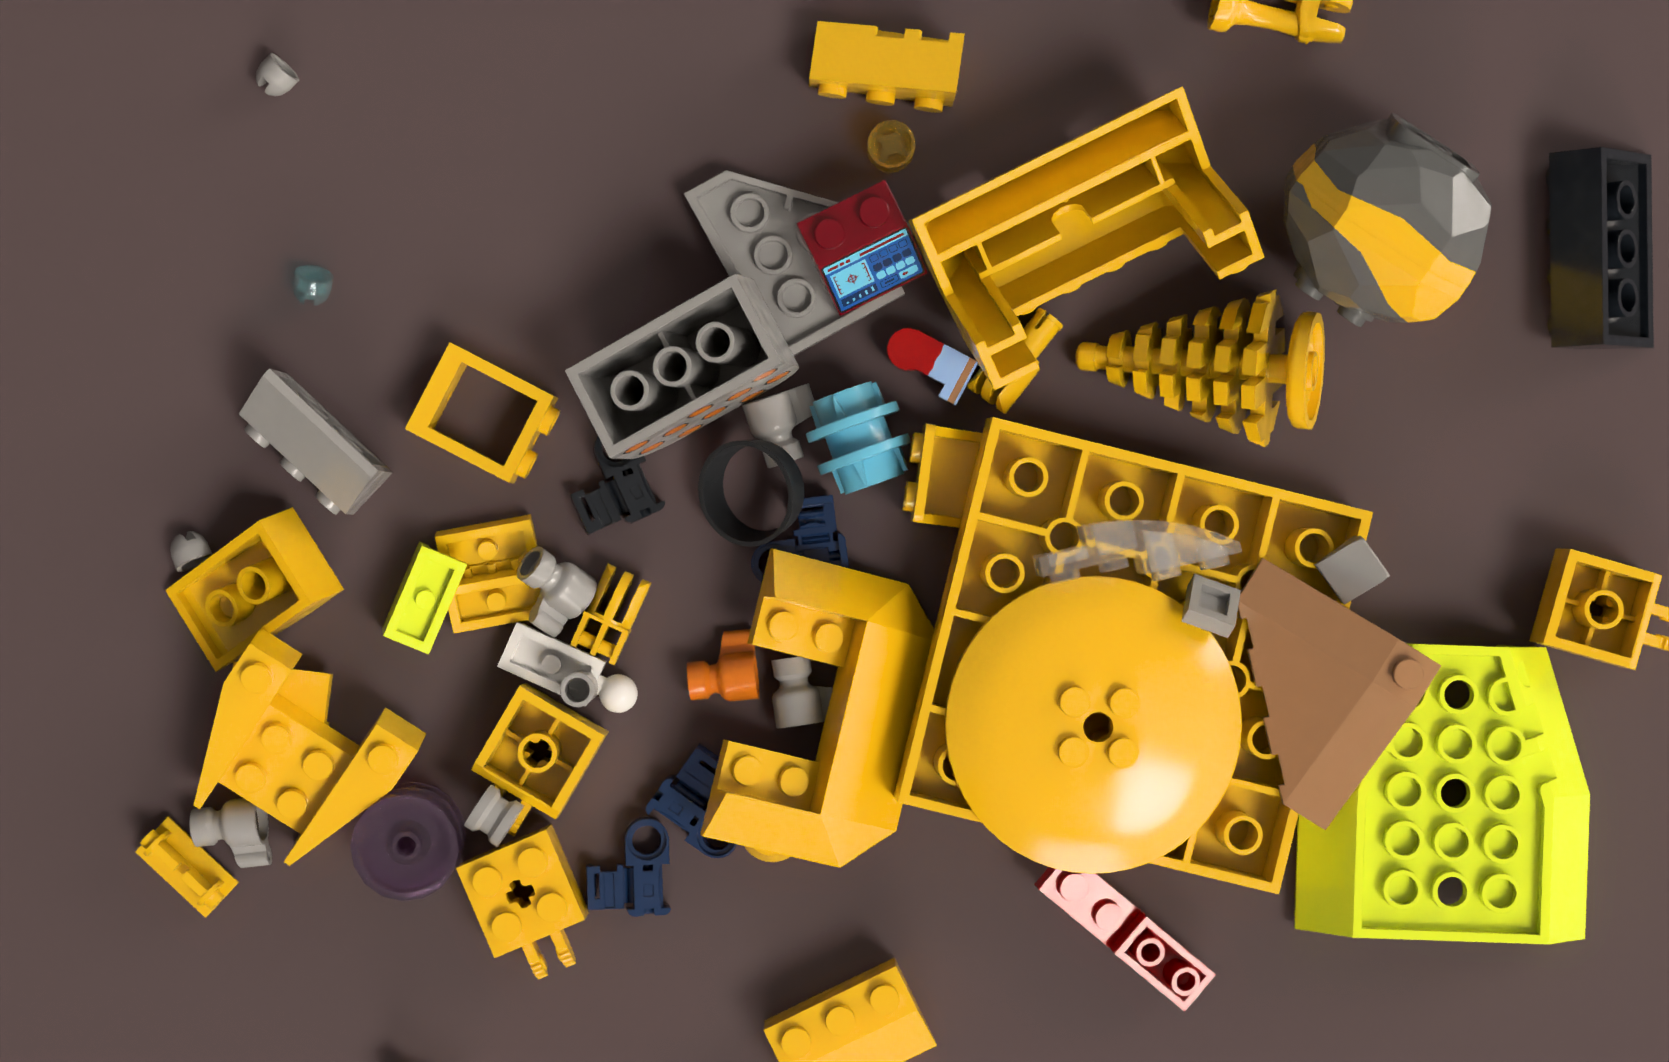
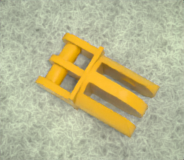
M607 563L597 585L594 598L586 611L583 612L582 619L570 646L574 648L578 644L591 650L590 655L595 657L599 653L610 658L609 664L615 665L632 631V625L651 586V582L642 579L622 622L616 619L628 593L634 575L627 571L623 573L605 613L600 612L598 609L616 571V566ZM590 618L603 623L597 636L584 631ZM609 627L622 632L617 645L604 640Z

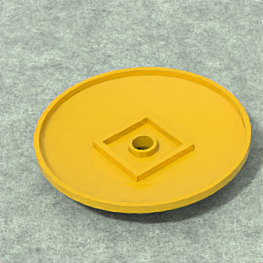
M1078 576L1043 584L1019 595L999 609L977 631L960 658L950 684L945 713V740L953 775L964 799L983 825L1001 842L1028 859L1051 868L1076 873H1111L1135 868L1166 855L1197 832L1211 816L1225 794L1236 767L1242 732L1241 705L1234 675L1224 652L1209 631L1181 622L1183 605L1164 593L1138 582L1116 577ZM1092 713H1104L1110 721L1108 734L1101 740L1088 739L1083 729L1086 718Z

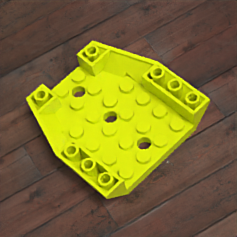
M1406 643L1440 664L1441 667L1413 712L1327 829L1324 830L1302 815H1298L1294 929L1352 938L1555 944L1585 939L1590 792L1547 648L1537 646ZM1461 680L1468 686L1470 696L1464 706L1454 709L1445 701V689L1451 682ZM1451 779H1460L1466 787L1465 799L1456 806H1447L1441 797L1443 785ZM1456 877L1463 886L1462 896L1455 903L1444 904L1438 897V887L1444 879Z

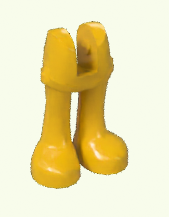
M1212 0L1208 14L1207 29L1226 32L1233 25H1247L1279 31L1294 36L1298 42L1305 44L1309 42L1341 43L1345 37L1346 28L1338 23L1317 18L1318 9L1348 13L1351 11L1353 0H1285L1296 4L1294 12L1250 0Z

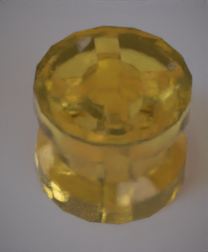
M886 120L877 124L870 132L867 140V155L871 164L878 170L886 173H897L905 169L911 163L915 153V137L912 130L906 124L897 120Z

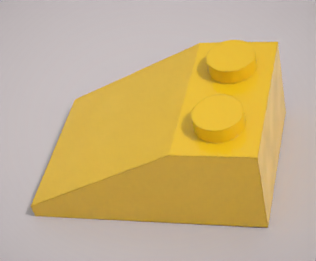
M292 507L257 521L165 591L215 672L239 659L261 628L275 636L312 613L343 591L344 588Z

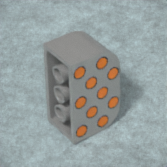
M734 274L566 369L565 372L609 458L635 459L658 451L686 437L772 389L792 376L799 369V365L754 279Z

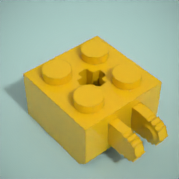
M1556 548L1529 641L1621 668L1635 670L1642 645L1669 651V637L1646 633L1651 615L1659 617L1662 621L1669 622V607L1655 604L1662 575L1573 549ZM1597 597L1596 604L1603 607V613L1601 616H1593L1592 618L1589 608L1591 602H1595Z
M527 683L518 687L471 769L473 772L496 784L495 787L500 789L501 797L508 791L522 800L521 804L524 805V808L508 831L510 835H516L532 807L537 808L554 819L560 816L609 731ZM543 739L550 745L547 750L552 751L551 759L545 757L540 762H536L531 758L534 750L529 749L530 741L538 743Z
M552 824L463 861L456 868L494 958L522 947L533 974L539 980L548 976V965L543 954H541L536 940L550 935L560 962L566 968L576 964L575 955L564 928L585 920L589 912ZM514 880H520L523 886L530 884L533 886L534 892L528 897L530 901H524L522 897L514 895L513 889L516 887Z

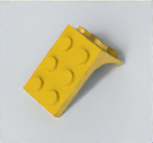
M927 423L923 425L922 433H913L909 462L918 463L916 481L906 482L903 500V511L911 512V522L960 527L983 433L940 427Z

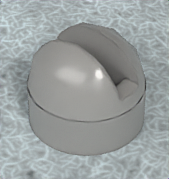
M270 53L260 63L256 71V82L259 87L269 83L265 89V93L269 96H281L290 91L299 81V77L294 70L273 53Z
M194 531L187 532L186 539L183 535L179 534L171 542V558L178 572L192 570L213 555L205 538Z

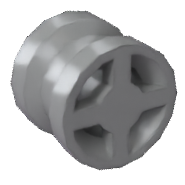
M491 784L471 812L464 826L471 831L481 830L488 835L489 842L498 847L521 813L524 805L517 800L509 802L501 797L500 789Z

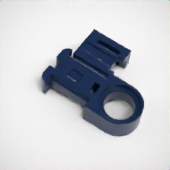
M833 495L804 498L802 508L823 506V509L800 512L798 516L799 530H793L794 536H798L799 546H795V539L768 542L760 545L755 550L751 559V568L759 581L762 582L764 576L759 568V559L770 548L849 568L845 537L838 533V541L833 540V532L837 531Z
M699 743L677 776L671 774L666 777L647 804L646 813L649 815L654 808L689 833L685 839L687 843L708 857L723 858L731 854L737 844L729 843L723 847H715L709 844L705 837L700 835L707 809L704 805L709 800L715 773L700 763V761L703 760L716 770L719 757ZM675 777L680 779L676 786L672 784Z
M640 817L633 820L624 833L625 865L632 867L623 868V864H617V871H600V865L586 864L588 910L624 909V903H633L634 906L626 907L629 915L633 917L644 916V914H654L655 916L667 915L671 911L670 905H663L662 864H670L669 836L665 827L657 819ZM652 826L658 830L660 843L653 852L641 853L634 848L632 838L638 828ZM596 873H599V898H595Z

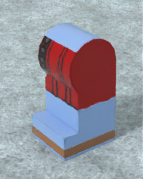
M904 328L895 332L887 345L888 357L897 369L905 372L918 371L943 384L944 387L939 394V398L954 406L957 405L978 365L976 360L912 328Z

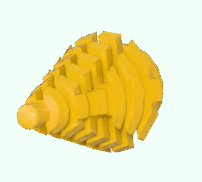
M1271 290L1258 294L1252 309L1249 300L1245 298L1229 302L1224 309L1219 328H1217V318L1222 314L1218 307L1213 306L1199 310L1192 324L1195 325L1194 338L1192 328H1187L1188 315L1184 314L1168 320L1166 336L1163 338L1161 336V328H1158L1159 323L1153 322L1140 327L1136 334L1134 346H1132L1131 334L1126 330L1112 334L1109 338L1108 346H1101L1099 343L1091 342L1080 343L1076 350L1075 360L1078 369L1082 371L1097 372L1098 369L1106 370L1108 382L1122 388L1126 387L1130 373H1132L1134 392L1152 400L1156 395V387L1159 386L1160 397H1164V405L1177 411H1181L1184 407L1186 389L1187 401H1192V411L1189 412L1192 417L1204 422H1210L1215 414L1217 405H1221V413L1215 417L1219 428L1233 434H1239L1244 425L1247 439L1266 447L1270 442V433L1274 430L1280 401H1272L1273 393L1282 384H1286L1287 415L1291 425L1298 429L1312 430L1316 422L1324 376V323L1321 313H1301L1293 327L1288 354H1282L1285 351V328H1276V321L1284 313L1279 295H1276V290ZM1249 318L1248 326L1246 328V321ZM1247 409H1250V415L1245 419Z

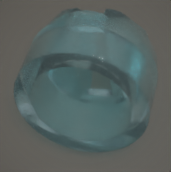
M304 265L297 267L293 278L295 297L302 304L305 303V299L314 300V306L325 302L332 290L333 274L327 269L318 266Z

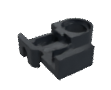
M597 436L594 443L595 458L605 480L611 477L614 480L607 483L604 480L598 482L600 488L586 495L583 489L570 495L587 535L622 520L620 515L629 512L630 516L623 520L628 524H632L661 511L665 506V501L656 502L640 464L646 462L645 456L612 462L603 455L602 442L599 436ZM583 497H585L587 504L595 519L593 521L591 520L588 511L583 503V500L581 499Z

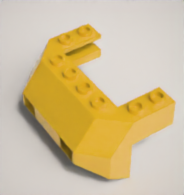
M1183 86L1095 127L908 221L926 264L966 345L994 390L1007 384L1016 383L1023 379L1025 375L1040 368L1037 360L1023 341L1027 336L1017 316L1031 313L1039 305L1061 294L1071 293L1082 284L1106 272L1116 271L1126 262L1142 254L1158 250L1169 241L1184 234L1219 279L1230 274L1239 273L1246 269L1248 265L1264 258L1248 209L1210 165Z

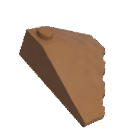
M1261 558L1240 592L1238 614L1240 619L1247 618L1253 648H1248L1247 653L1254 684L1256 687L1262 686L1268 715L1263 716L1262 719L1270 754H1278L1284 780V783L1278 784L1281 802L1326 830L1413 712L1441 665L1266 559Z

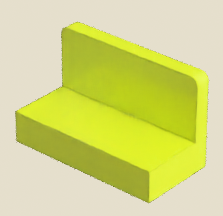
M419 541L382 627L383 636L429 654L467 567V563L431 549L429 545Z

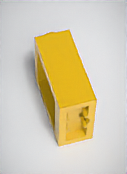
M449 342L405 429L508 483H515L518 476L526 479L538 456V453L533 451L532 448L540 433L546 436L549 435L558 419L560 410L554 407L558 400L557 397ZM467 365L537 401L505 465L434 429Z

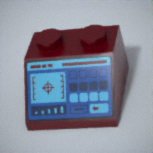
M886 180L796 223L804 245L840 317L927 274L907 222Z

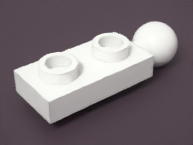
M521 622L516 623L497 667L559 695H561L560 686L565 677L575 671H587L597 680V695H599L602 705L607 710L615 713H622L631 709L638 696L637 687L628 676L615 674L606 678L601 675L607 662L606 660L597 656L594 657L586 651L577 647L574 648L568 643L553 638ZM573 678L569 684V691L574 698L583 700L588 697L590 688L584 679Z

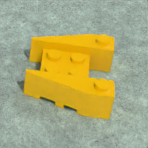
M261 628L223 683L193 806L200 809L218 782L300 833L284 860V863L290 866L390 792L419 751L427 733L386 707L360 746L327 724H323L277 693L303 654Z

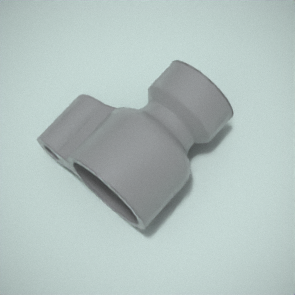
M809 383L742 405L750 432L755 438L780 446L794 460L804 457L799 440L792 436V429L812 416L810 406H813L814 398ZM762 452L767 468L778 466L770 456Z
M540 546L533 548L525 555L517 570V578L533 589L541 588L536 604L530 611L529 622L553 638L559 635L568 619L576 618L583 613L594 598L597 589L595 578L573 563L562 562L556 564L555 556Z
M797 656L771 660L773 677L779 681L780 685L779 689L772 696L776 728L824 722L833 688L813 686L809 683L808 676L812 672L810 659Z
M244 798L227 801L219 811L214 810L212 807L192 809L189 821L190 834L196 847L213 846L218 840H224L232 849L235 860L240 868L272 864V851L268 842V813Z

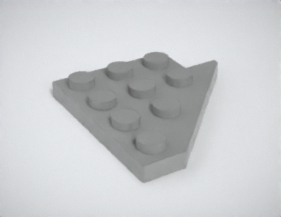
M728 170L684 193L729 277L738 274L754 279L793 356L905 295L903 288L899 287L840 317L804 245L796 224L838 202ZM907 222L911 234L914 235L909 223Z

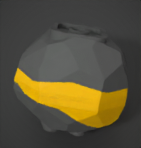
M1393 112L1388 119L1373 120L1324 135L1296 160L1285 178L1284 225L1290 248L1297 259L1294 264L1297 270L1293 274L1297 279L1295 285L1316 300L1320 301L1323 295L1327 296L1339 306L1337 312L1359 327H1362L1366 320L1372 322L1374 319L1392 323H1409L1437 318L1461 297L1481 264L1492 204L1478 179L1479 171L1464 157Z

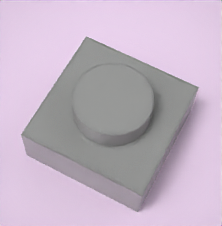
M1194 574L1187 585L1181 622L1228 638L1236 625L1241 590Z

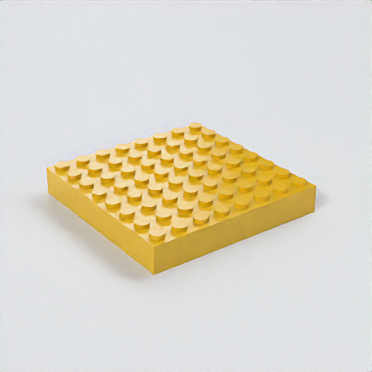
M995 417L986 418L893 797L898 803L981 822L964 799L949 762L945 740L946 702L957 664L972 638L992 615L1019 595L1040 585L1060 579L1078 576H1105L1134 581L1154 588L1184 606L1187 585L1194 574L1242 590L1260 559L1264 558L1343 605L1314 564L1353 536H1362L1366 541L1373 512ZM1351 601L1343 606L1350 609ZM1237 612L1236 625L1228 638L1210 632L1226 656L1239 693L1242 732L1234 773L1220 803L1197 832L1174 850L1149 863L1279 894L1299 814L1281 802L1278 784L1284 783L1278 754H1270L1262 719L1263 716L1268 715L1262 686L1256 687L1254 684L1247 653L1248 648H1253L1247 618L1240 619ZM1101 712L1090 714L1083 725L1085 735L1090 740L1103 739L1110 730L1108 717Z

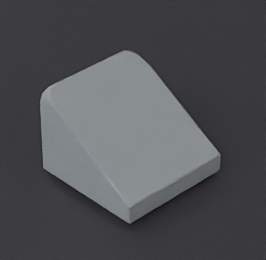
M1362 536L1351 537L1314 564L1343 605L1390 577L1385 567Z

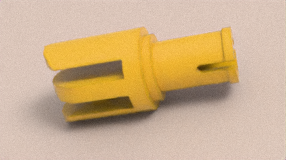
M1042 308L1036 310L1035 315L1024 327L1027 338L1023 341L1036 360L1057 332L1063 328V325L1053 315L1049 314L1046 316L1047 312ZM980 368L967 384V388L976 394L981 393L982 399L992 405L996 404V409L1006 414L1038 374L1040 368L1025 375L1020 381L1007 384L997 390H994Z

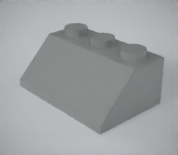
M269 368L261 377L239 412V415L249 423L244 428L245 432L263 448L271 444L284 456L279 461L281 466L300 482L305 477L319 489L315 497L335 515L340 510L345 514L354 515L393 473L287 373Z

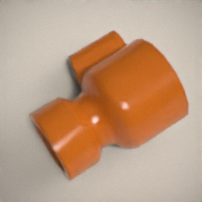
M750 629L723 632L717 663L709 665L705 661L687 662V681L691 701L709 699L714 693L720 694L724 700L729 702L759 699V676L755 645L747 644Z

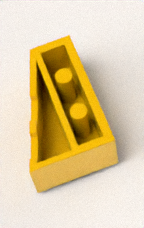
M817 21L809 86L817 87V94L824 97L845 99L847 92L865 94V101L872 104L893 106L895 99L914 101V109L940 113L943 110V106L952 107L954 103L965 33L950 32L949 40L923 37L922 31L918 29L905 28V34L881 31L878 30L877 26Z

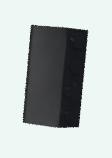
M1605 147L1549 153L1546 184L1550 194V216L1547 220V234L1550 239V265L1547 271V280L1551 288V313L1548 318L1551 348H1654L1651 155Z

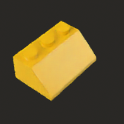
M895 957L766 1019L764 1023L765 1035L779 1062H904L937 1046Z

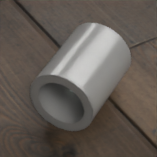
M582 670L575 671L565 677L560 686L562 699L572 707L587 705L596 697L598 692L596 678L591 673ZM573 678H582L588 683L590 691L586 699H576L571 695L569 684Z

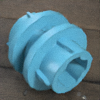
M870 381L814 401L813 406H810L816 429L806 433V437L809 443L826 439L833 460L820 464L817 467L820 475L833 473L841 494L845 493L847 495L905 474L904 471L908 470L901 447L912 443L909 433L892 438L885 417L900 411L897 401L885 404L877 382L872 383Z

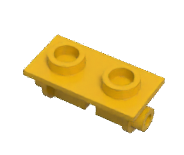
M170 816L156 830L150 831L140 842L141 846L135 851L205 918L239 883L203 847H196L191 836Z

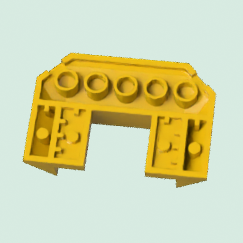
M770 548L747 644L838 666L815 761L723 740L700 833L701 836L841 868L896 832L903 804L898 803L893 794L934 632L932 624L909 584Z

